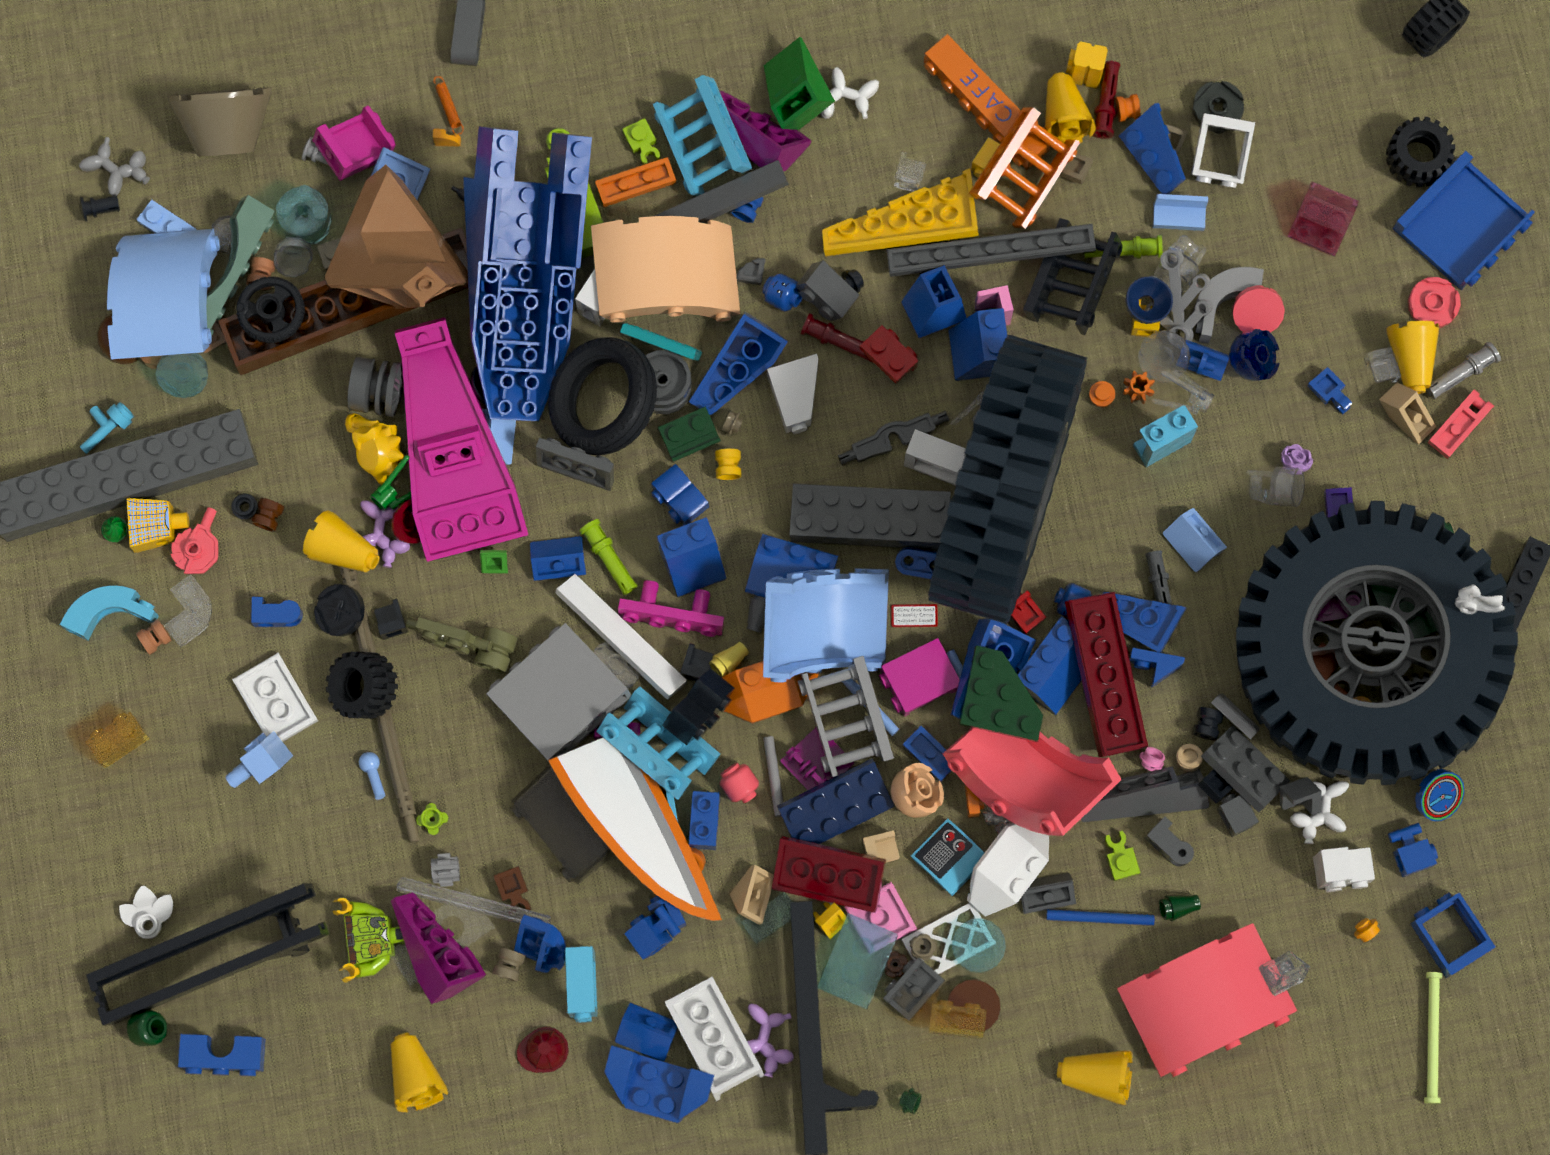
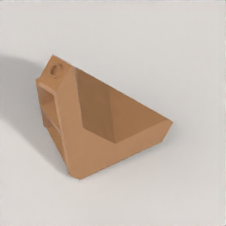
M384 165L366 180L325 274V279L331 288L344 289L393 305L395 309L425 307V303L431 298L455 286L468 285V270L402 179L387 165Z

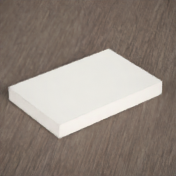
M279 653L232 679L266 736L274 731L283 742L318 722Z

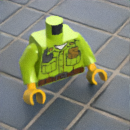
M345 898L333 900V902H339L342 905V910L332 911L333 914H349L344 915L349 963L342 966L339 971L347 970L350 976L343 978L342 981L349 982L355 977L360 978L377 974L389 963L390 957L395 956L394 943L404 942L400 927L392 928L391 918L385 916L383 910L368 903L349 902Z

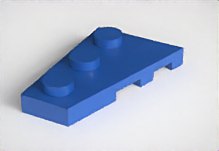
M1154 103L1124 130L1119 137L1162 194H1170L1186 178L1176 150L1172 148L1168 136L1170 134L1168 127L1164 125L1161 117V107L1159 103Z
M1115 594L1123 633L1161 653L1187 608Z

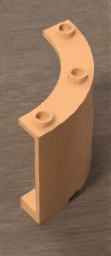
M686 216L639 217L638 223L623 224L622 219L592 225L591 233L599 315L613 323L623 322L629 317L653 314H668L671 317L692 314L716 319L717 322H726L731 320L732 316L740 315L731 226L715 220L707 221L708 224L699 223L697 217Z

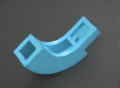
M104 586L93 589L79 597L67 610L60 626L64 630L88 641L98 622L111 613H129L150 624L158 619L159 615L153 610L155 606L144 600H140L137 603L140 595L136 590L124 586Z

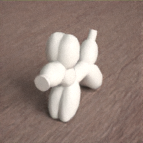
M838 67L834 68L832 72L834 88L830 92L835 102L841 97L855 100L857 109L862 113V118L867 119L869 106L867 99L877 92L879 81L871 80L857 91L845 87V77ZM834 103L821 112L823 118L829 119L833 115Z
M1339 781L1328 787L1320 782H1313L1321 790L1322 812L1310 817L1304 813L1297 812L1290 817V821L1294 826L1303 828V837L1306 839L1304 841L1305 844H1314L1313 839L1316 836V827L1323 824L1336 832H1344L1346 830V825L1341 818L1330 813L1331 798L1338 797L1349 788L1348 782Z

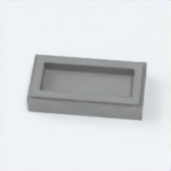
M1223 693L1219 694L1211 702L1250 739L1260 730Z

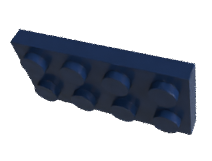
M873 759L777 805L790 837L816 844H821L895 807Z

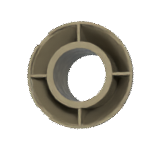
M271 87L195 92L184 95L175 94L168 95V102L197 156L241 154L254 152L272 90Z

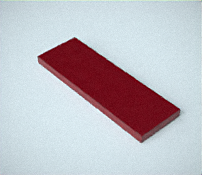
M1115 592L1065 601L1098 757L1101 758L1147 748V738Z

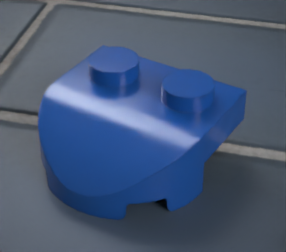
M523 915L514 951L537 961L536 971L548 973L551 968L561 970L566 961V945L560 931L539 918Z

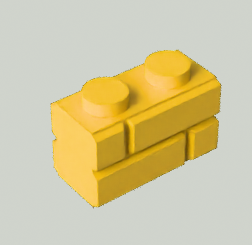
M1080 41L1077 44L1076 50L1071 49L1066 73L1072 76L1076 85L1082 86L1085 84L1086 87L1095 89L1099 87L1106 61L1107 47L1094 45L1093 47L1090 43Z

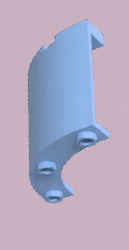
M214 229L131 235L120 239L116 246V251L119 252L118 257H113L111 261L107 291V310H112L113 325H108L111 359L201 353L209 347L212 336L210 329L207 328V287L211 285L209 272L212 262L218 254L217 251L220 250V241L218 236H215Z
M855 568V572L840 574V569H820L788 573L787 578L777 576L769 579L766 582L763 677L770 678L772 682H786L787 679L804 672L821 673L822 669L849 667V665L853 664L851 659L859 656H864L868 671H878V668H882L881 666L886 661L889 570Z

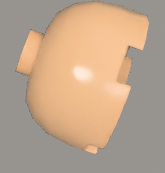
M913 763L896 774L891 783L890 792L896 808L908 817H926L934 813L943 804L944 792L940 781H935L934 777L930 774L932 769L923 763Z

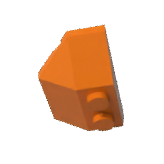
M764 661L735 670L722 677L735 688L729 696L732 701L724 712L753 724L800 708L807 699V695H801L798 680H802V673L787 679L786 682L778 683L770 681V678L763 677ZM808 673L809 680L819 676L818 673Z

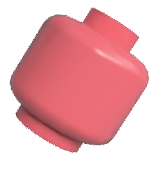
M737 762L720 774L722 776L720 787L730 801L738 802L742 800L743 803H747L757 795L755 790L759 786V781L748 765H739Z

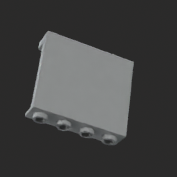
M566 623L561 627L554 628L546 641L535 645L530 650L527 658L522 662L515 663L510 668L509 674L502 680H496L490 686V691L486 693L490 700L498 706L535 746L548 763V760L575 748L603 722L609 712L611 714L614 713L631 697L626 686Z

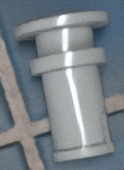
M311 136L303 148L302 160L305 161L309 157L312 162L317 160L329 165L313 143V137Z

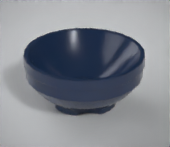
M1151 276L1142 277L1134 281L1128 288L1125 305L1127 311L1135 320L1144 324H1153L1160 322L1170 313L1173 305V296L1168 285L1162 280ZM1141 297L1151 299L1153 303L1151 310L1145 311L1140 308L1139 299Z

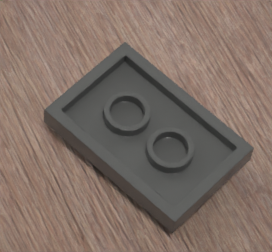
M539 438L536 445L537 466L611 491L614 483V463H611L608 458L599 455L596 457L588 455L584 450L577 447L568 448L562 446L560 442L551 438L546 440Z
M1233 725L1201 756L1258 812L1280 792V786L1290 782Z

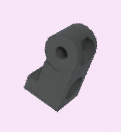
M1164 816L1144 839L1171 864L1178 867L1185 866L1194 857L1193 847L1187 842L1180 841L1168 829L1173 823Z

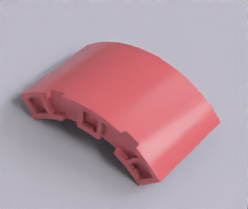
M971 727L943 753L950 770L956 773L963 783L981 801L989 806L996 815L1003 816L1025 829L1045 835L1064 836L1121 781L1109 758H1099L1082 754L1080 757L1070 753L1069 747L1052 736L1048 739L1041 732L1038 742H1033Z
M1253 923L1231 932L1219 940L1216 939L1160 966V968L1117 988L1160 1077L1169 1073L1175 1077L1187 1071L1185 1065L1224 1046L1228 1051L1241 1044L1240 1038L1274 1023L1275 1027H1278L1290 1021L1288 1015L1297 1011ZM1269 967L1281 989L1276 993L1272 992L1262 973L1263 970Z

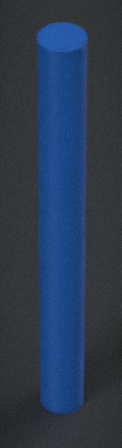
M1047 909L1046 920L1154 926L1155 916L1148 914Z

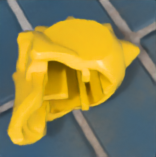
M356 413L349 414L346 417L345 426L347 432L352 433L357 461L364 471L371 474L382 485L387 476L396 468L398 462L404 458L400 451L399 443L401 437L396 436L398 428L394 424L386 425L379 423L378 420H369Z

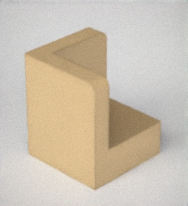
M894 830L863 838L862 843L866 855L886 859V863L899 860L900 856Z

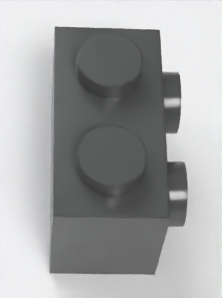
M824 260L813 263L796 285L801 297L815 305L819 309V314L830 321L842 318L859 297V294Z

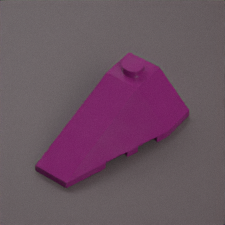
M720 91L746 154L759 167L779 160L783 171H786L811 144L812 140L798 130L782 129L780 125L770 121L771 115L765 112L763 114L750 110L749 104L724 91Z
M413 892L391 900L418 983L431 1004L452 998L484 978L486 973L473 952L467 946L462 948L452 938L455 934L449 928L445 931L435 920L436 915Z

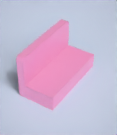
M1008 285L978 291L974 305L975 311L1004 308L1006 325H1010L1014 309Z

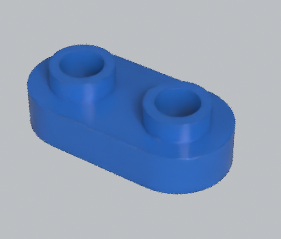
M906 547L897 553L895 564L902 574L931 579L934 568L930 566V562L935 560L937 552ZM906 556H911L914 559V562L911 564L905 563L904 558Z

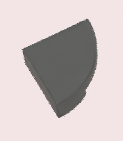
M765 258L754 259L741 267L736 275L737 282L761 285Z

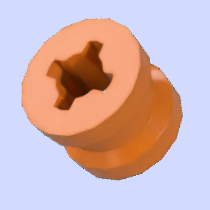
M1131 94L1128 98H1123L1122 96L1115 98L1119 122L1126 121L1127 118L1136 120L1141 116L1137 94Z

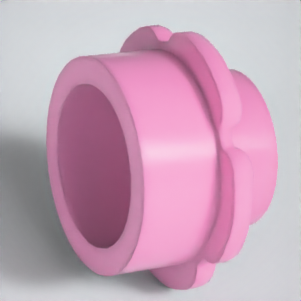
M1147 747L1145 752L1140 753L1141 764L1145 769L1155 771L1163 768L1165 755L1160 750L1154 747Z

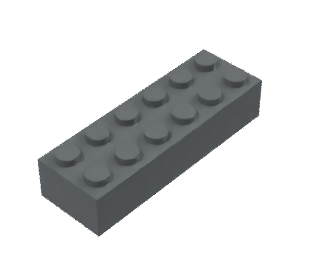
M793 484L790 539L791 542L939 549L941 533L948 517L947 511L951 501V492Z

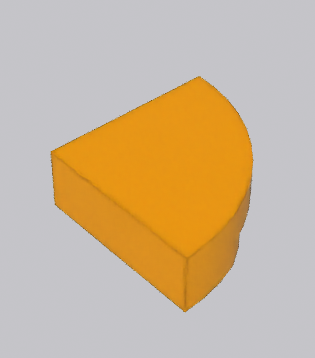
M433 129L435 146L461 147V137L457 133L448 135L445 129Z

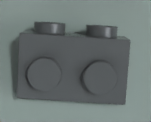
M920 958L916 961L911 959L902 969L904 975L897 982L894 979L884 990L887 995L883 999L891 1004L908 1021L913 1019L945 982L944 978Z

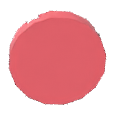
M1427 277L1417 283L1411 290L1408 298L1409 312L1415 321H1434L1435 324H1439V328L1450 324L1457 316L1461 306L1458 291L1455 290L1448 280L1439 277Z
M1255 285L1244 289L1238 294L1232 307L1235 324L1241 331L1253 336L1270 334L1277 329L1283 321L1285 312L1282 298L1276 290L1262 285Z

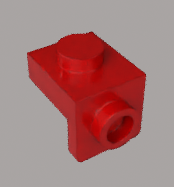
M1028 590L1023 594L1020 592L1015 609L1011 615V618L1024 634L1030 632L1047 618L1031 599V594Z

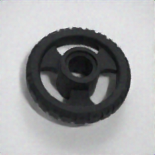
M269 276L257 279L245 287L238 298L236 311L239 324L247 335L260 342L277 343L289 338L299 329L304 319L305 305L301 293L291 282L280 277ZM265 287H275L274 294H264L258 298L256 303L249 301L251 296L258 290ZM292 297L295 302V314L292 321L286 323L283 321L286 312L282 303L286 298ZM268 306H277V309L274 313H264L265 309ZM258 315L264 324L273 326L272 333H265L255 329L248 319Z

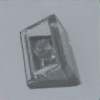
M1291 951L1259 967L1269 990L1274 996L1302 983L1310 969L1306 962Z

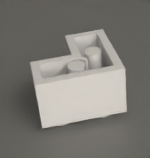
M1348 847L1319 851L1313 857L1317 888H1325L1326 892L1341 891L1347 885H1352V889L1367 888L1368 883L1375 880L1370 847L1348 850Z

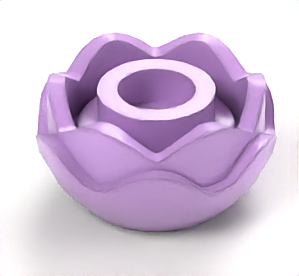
M1298 444L1286 446L1281 453V462L1285 469L1291 473H1304L1313 464L1311 452L1303 449Z

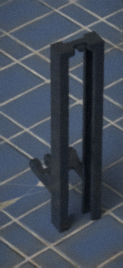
M310 883L300 884L86 974L91 992L96 993L94 1001L99 1002L100 1005L97 1010L102 1025H114L131 1018L132 1015L138 1012L148 1011L265 961L289 955L297 957L308 953V943L329 935L326 923L321 922L302 930V928H296L300 925L298 918H292L291 912L295 909V905L316 897L313 885ZM268 916L277 918L283 939L110 1011L102 986Z
M812 901L790 902L805 1155H827L825 1112L867 1110L868 1108L871 1110V1108L874 1109L877 1106L879 1097L874 1090H862L858 1096H850L823 1083Z

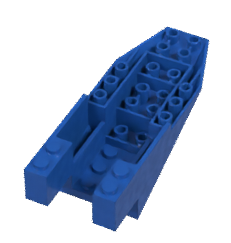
M479 126L475 177H463L471 342L489 419L539 421L549 397L553 377L556 375L555 373L560 364L563 363L570 345L576 268L581 267L592 137L552 133L548 183L514 181L518 131Z

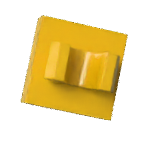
M825 902L823 905L827 910L821 915L814 912L813 916L822 932L831 939L849 920L839 906L835 903L830 905L828 902Z

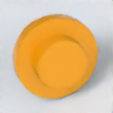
M1368 918L1361 920L1355 926L1354 936L1357 939H1361L1362 942L1371 940L1380 931L1377 926V920H1369Z

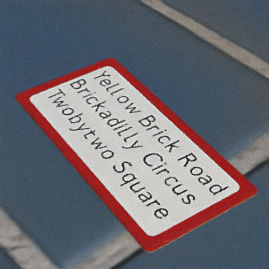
M937 604L891 605L892 627L938 626Z

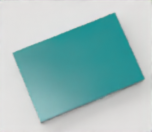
M628 323L623 324L620 333L692 360L700 361L702 350Z

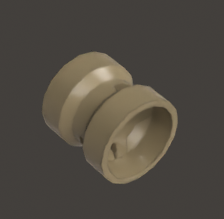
M500 948L498 953L499 962L494 965L492 974L517 982L520 975L519 967L524 963L526 956L506 948Z

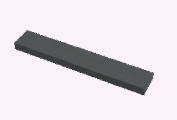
M777 160L655 216L697 217L699 223H705L789 185L781 163Z

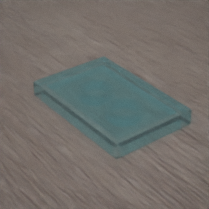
M848 913L818 984V989L868 1009L899 934Z

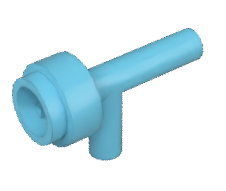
M121 402L117 405L114 403L107 410L111 417L110 419L104 415L98 406L92 407L89 413L101 427L80 448L86 454L89 453L117 425L123 429L127 428L132 423L131 419L134 415Z

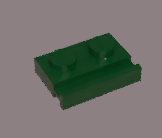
M706 406L658 427L672 462L721 441Z

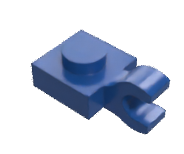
M1328 367L1308 383L1310 390L1325 405L1331 400L1342 415L1351 408L1352 402L1341 392L1345 388V384Z

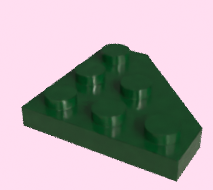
M975 646L959 725L1038 742L1043 714L1002 651Z

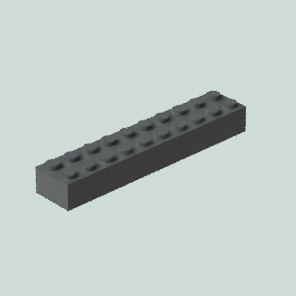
M237 409L0 482V535L9 542L126 506L128 498L149 499L259 465L245 417L241 410Z

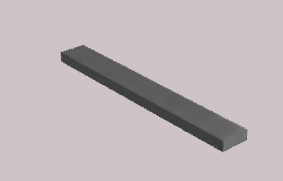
M1093 224L887 249L889 274L892 277L928 272L945 265L946 269L1091 252L1096 251Z

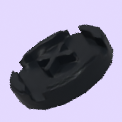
M334 584L326 587L319 594L314 615L316 623L322 631L331 636L344 637L352 634L360 627L364 619L365 606L362 596L356 589L349 585Z

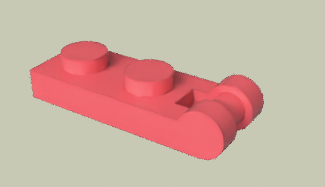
M1475 389L1428 441V444L1446 459L1455 452L1494 407L1491 402L1488 401L1486 403L1480 398V393ZM1474 405L1480 411L1476 414L1469 407Z

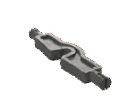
M944 411L932 417L929 413H926L907 422L894 421L887 423L879 428L875 435L852 444V450L838 455V459L841 465L855 459L860 463L870 458L887 454L892 450L889 436L892 434L898 436L902 445H909L915 429L926 434L934 432L935 426L949 421L947 412Z

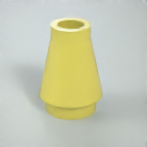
M738 642L734 646L713 655L709 665L719 676L724 677L733 672L749 652L743 643Z

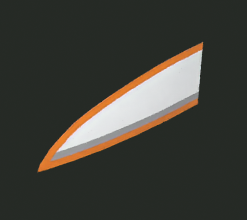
M605 738L598 739L548 760L562 786L587 822L618 859L646 887L663 900L690 915L711 921L722 920L692 850L659 784Z

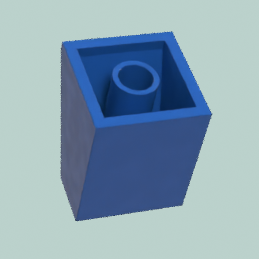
M1004 308L977 311L948 331L955 381L990 377L999 350L1007 337Z
M707 517L657 536L659 551L677 597L727 579L717 542Z

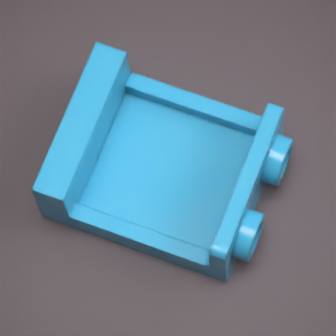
M1183 405L1141 428L1140 434L1143 438L1136 441L1133 447L1144 465L1148 467L1191 443L1198 426L1186 406Z

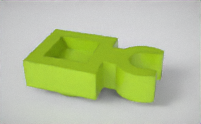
M645 118L622 129L633 154L641 151L640 156L643 165L648 164L646 159L648 155H654L656 160H660L659 151L655 147H651L657 142Z
M1123 831L1118 833L1120 837L1119 843H1113L1110 835L1105 836L1106 845L1113 851V853L1107 854L1106 857L1114 881L1141 873L1133 847L1128 849L1124 847L1126 835Z

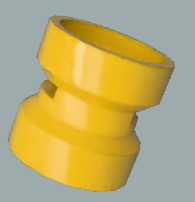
M729 448L715 451V461L719 465L716 468L717 479L736 480L741 478V468L737 466L741 460L740 450Z

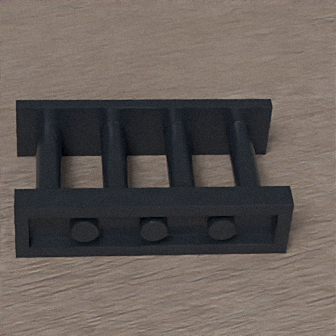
M1060 218L1056 228L1072 225L1069 220ZM1111 232L1108 242L1095 239L1096 250L1103 252L1099 265L1069 258L1066 255L1044 257L1023 308L1027 318L1031 321L1039 322L1041 315L1048 313L1076 321L1075 325L1080 334L1086 335L1088 327L1091 328L1094 323V312L1115 259L1119 258L1122 253L1123 245L1118 234ZM1066 267L1093 274L1094 277L1090 288L1057 280L1059 269ZM1057 290L1083 297L1085 300L1081 310L1076 311L1048 303L1047 299L1050 292Z

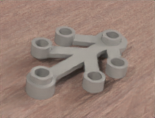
M1169 248L1161 255L1160 261L1162 266L1169 270L1170 290L1173 296L1171 309L1173 320L1166 316L1160 321V324L1168 330L1169 341L1176 347H1183L1186 340H1193L1194 333L1192 328L1203 316L1208 315L1212 311V303L1208 299H1202L1195 305V311L1186 321L1184 318L1185 308L1200 291L1205 290L1209 286L1210 279L1206 274H1198L1193 279L1190 288L1182 296L1179 266L1182 265L1184 257L1179 249ZM1170 254L1177 256V262H1173L1170 259ZM1198 278L1205 281V286L1198 284ZM1152 302L1146 306L1145 311L1151 310ZM1200 304L1207 306L1206 312L1201 310ZM1178 330H1182L1185 333L1184 338L1178 335Z

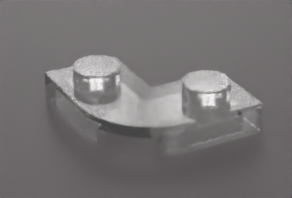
M192 574L170 589L185 610L164 625L180 648L208 627L212 614V602Z

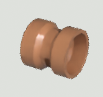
M252 257L249 266L251 272L247 275L246 284L249 285L257 279L271 276L275 272L276 263L270 259ZM265 287L261 290H270L271 287Z
M159 619L153 621L149 628L141 629L135 633L149 655L157 651V647L161 644L166 645L172 641ZM151 630L154 632V634H155L156 637L158 638L159 642H157V640L155 639V637H154L153 634L151 633Z

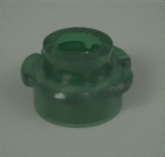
M911 1088L909 1092L904 1091L899 1101L902 1112L904 1114L908 1112L915 1114L920 1106L922 1094L915 1092V1088Z

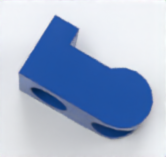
M252 597L251 623L254 627H293L302 621L303 612L299 605L292 600H286L280 604H266L263 597Z

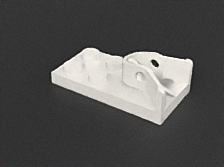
M713 977L665 1001L700 1071L715 1075L711 1092L716 1101L720 1100L721 1093L755 1075L760 1078L764 1076L756 1057Z

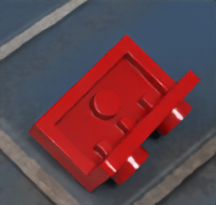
M883 325L870 335L859 348L895 384L907 373L914 371L919 362L914 350L908 346L905 348L899 342L897 334L891 329L887 330Z

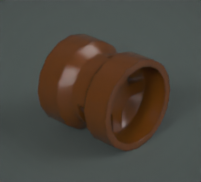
M260 498L257 505L259 513L253 515L251 523L261 529L276 532L278 523L275 519L282 515L285 507L273 500Z

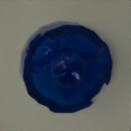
M1260 329L1248 330L1237 336L1233 340L1229 352L1230 364L1234 372L1248 381L1266 380L1274 376L1279 368V363H1276V351H1279V346L1275 337L1269 331H1262Z

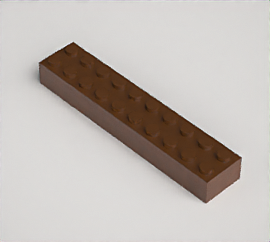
M462 227L443 234L442 236L468 270L467 244ZM323 280L299 289L305 305L303 322L292 336L281 342L266 343L251 338L240 326L237 314L218 320L235 366L240 375H244L416 308L395 309L393 305L344 289L331 288L328 286L327 281ZM468 285L455 286L431 298L425 305L468 289ZM292 297L286 298L282 303L286 312L283 321L286 323H290L295 314V302ZM268 306L265 309L264 313H274L277 309V306ZM258 315L248 319L255 329L265 333H272L273 326L264 324Z

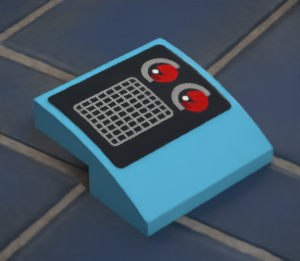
M947 819L911 857L932 876L936 883L953 896L972 876L973 868L984 852L952 821Z

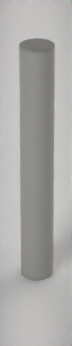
M769 736L764 737L763 741L774 815L779 817L781 815L777 805L783 803L774 737Z

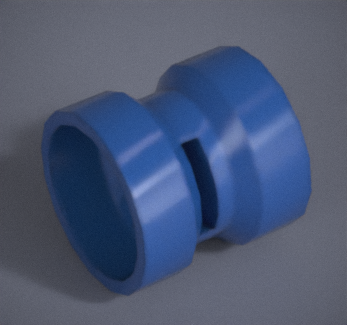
M758 198L732 210L730 213L741 221L753 223L757 216L756 210L761 207L764 198Z

